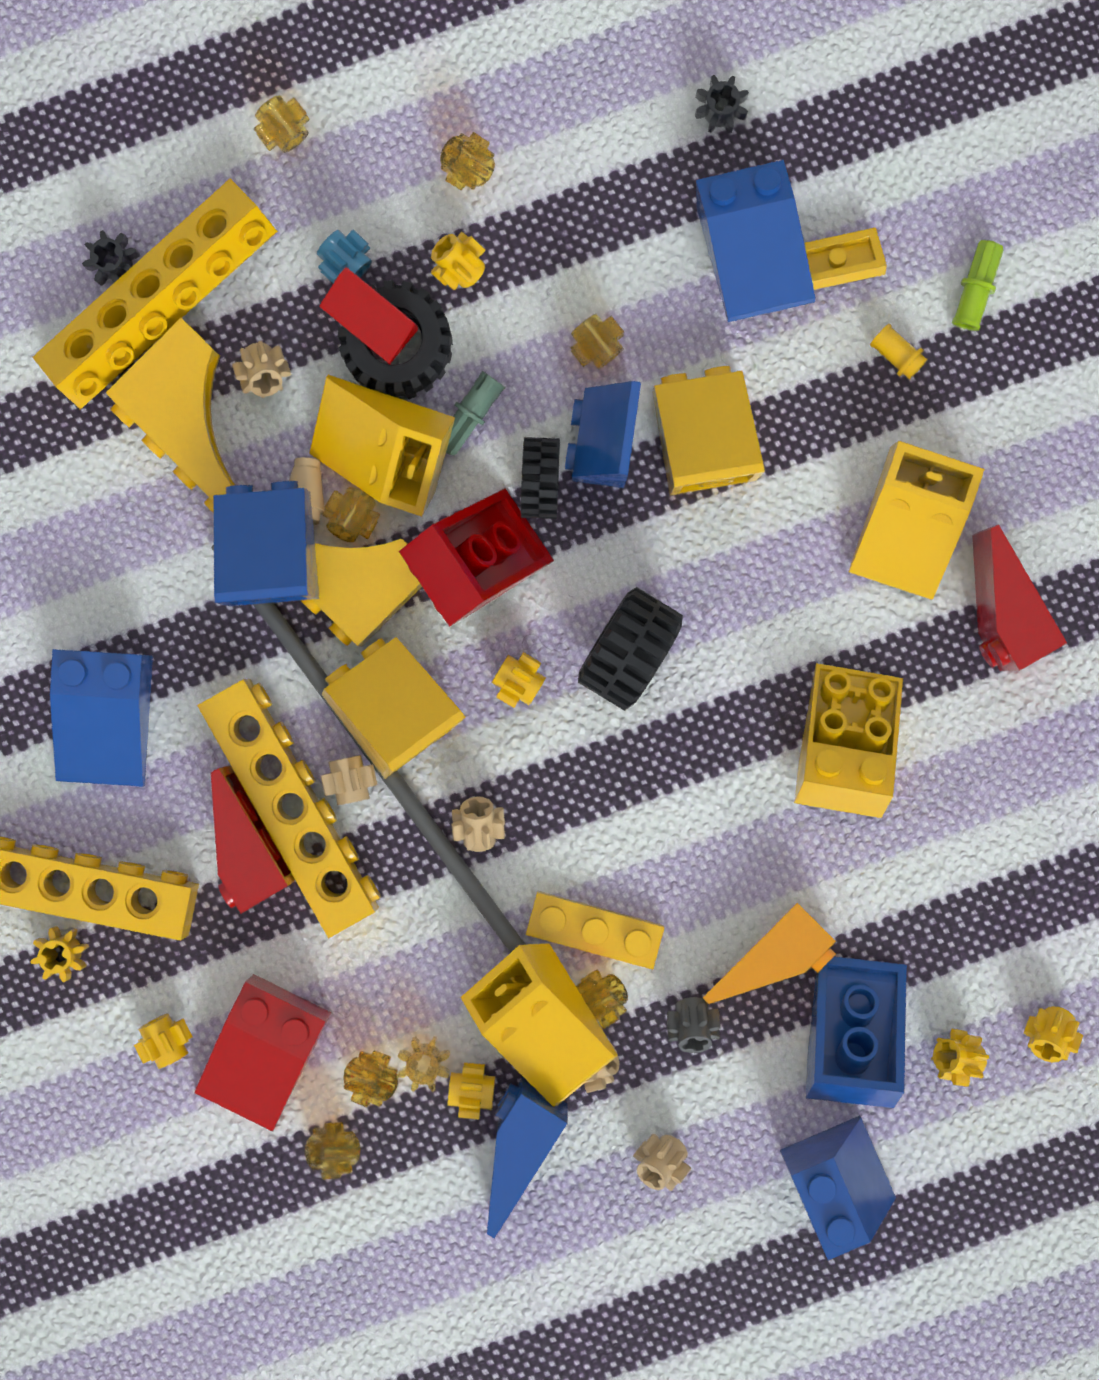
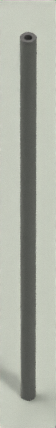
M274 603L253 604L372 765V761L322 696L324 688L329 685L325 681L327 675ZM374 765L375 771L508 951L511 953L519 945H526L400 773L395 771L384 779Z

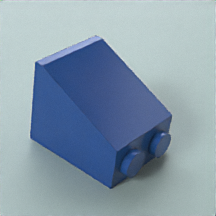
M280 481L271 483L270 491L253 492V485H234L226 487V494L213 495L215 603L226 606H241L319 599L310 491L306 488H298V481Z
M859 1115L781 1149V1155L827 1259H833L870 1243L894 1203L896 1196L861 1116Z

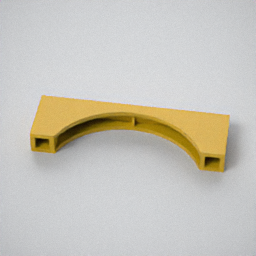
M180 318L106 394L115 402L110 410L129 428L136 423L146 433L141 441L160 459L167 454L178 465L172 472L189 489L192 490L197 485L208 496L204 504L214 513L213 495L226 494V487L235 485L222 461L212 425V387L220 355L185 320ZM403 539L376 546L357 548L333 547L315 543L319 599L300 601L315 615L322 610L333 621L328 628L346 646L353 641L357 646L362 647L422 586L410 572L407 563L398 552L407 545Z

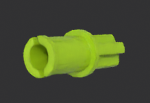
M981 240L978 243L968 276L963 278L960 283L964 289L956 315L952 320L953 325L966 330L979 331L989 295L994 294L996 291L993 282L1004 251L1003 246L991 240Z

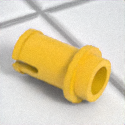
M887 324L870 343L872 348H875L899 370L897 372L899 377L904 374L909 380L928 360L922 355L924 352L922 348L915 349L892 328L891 324Z

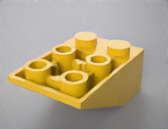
M328 374L325 380L309 454L378 502L422 517L436 492L455 417Z
M897 441L889 449L848 572L933 600L971 512L985 469L902 441Z
M816 663L798 763L794 803L882 818L894 794L903 678Z
M550 943L519 945L460 997L481 1034L553 1107L558 1106L618 1056Z

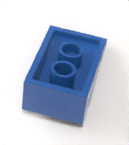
M784 160L696 180L697 213L727 321H737L815 303L816 297L796 201Z
M627 381L585 388L583 400L574 399L571 425L579 426L577 444L568 443L565 469L573 470L572 481L616 488L625 487L629 472L641 382Z
M52 649L50 705L56 781L145 786L152 655Z
M833 957L818 973L816 972L807 1054L806 1099L894 1108L905 1089L907 965Z
M522 1077L517 1087L510 1083L496 1105L498 1109L495 1116L499 1118L487 1225V1235L494 1239L568 1124V1104L562 1101L558 1106L553 1107L524 1077Z

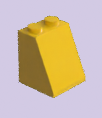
M730 366L714 367L704 371L705 377L688 380L686 373L664 376L660 378V385H654L652 393L670 495L757 481L765 472L743 370L731 372Z
M397 637L388 643H385L382 638L372 643L360 653L364 660L352 669L347 664L336 669L325 678L329 686L324 688L322 696L384 779L443 737L466 718Z

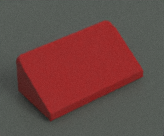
M347 267L338 275L319 306L389 365L418 331L417 325Z

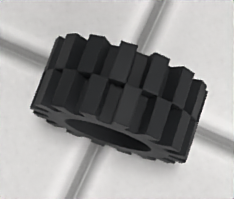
M524 437L521 518L557 519L560 438Z

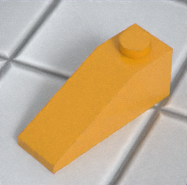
M796 903L703 999L708 1004H712L804 974L811 967L818 973L836 955L831 949L836 941Z

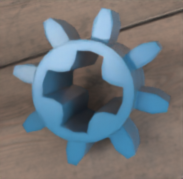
M354 229L347 236L340 230L334 231L317 251V255L323 260L318 266L321 270L320 272L332 283L335 282L345 267L361 278L372 263V260L365 255L370 250L369 243Z

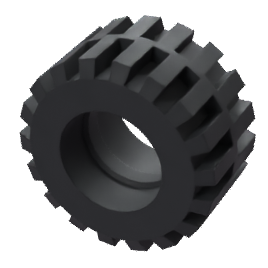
M393 280L384 281V286L376 288L374 284L370 285L376 292L417 324L422 334V343L416 355L409 361L398 365H388L378 361L371 349L343 326L338 327L337 337L341 344L339 351L346 367L361 386L397 398L400 396H407L408 399L417 397L416 393L423 389L425 392H428L433 388L432 383L437 378L439 380L442 379L446 373L444 368L447 363L450 364L452 357V334L441 305L437 300L434 301L430 293L421 287L420 290L414 288L413 283L403 281L402 285H395Z
M640 588L632 589L625 595L579 671L578 683L624 711L633 706L654 677L676 640L682 627L683 615Z

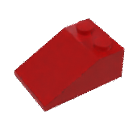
M506 488L432 524L398 551L407 563L410 572L417 578L433 602L435 609L442 615L449 627L484 607L554 561L527 519L521 518V511Z
M1000 525L992 526L972 535L978 634L983 641L979 645V649L991 668L997 666L999 671H1020L1067 644Z
M229 765L211 772L217 872L222 881L218 888L230 908L237 906L242 914L296 880L233 768Z
M253 974L245 981L225 1021L194 1093L273 1132L332 1012Z

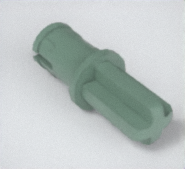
M484 371L480 373L461 403H455L458 410L453 415L455 421L446 451L449 455L454 456L458 453L478 423L484 425L485 421L483 418L494 401L506 388Z

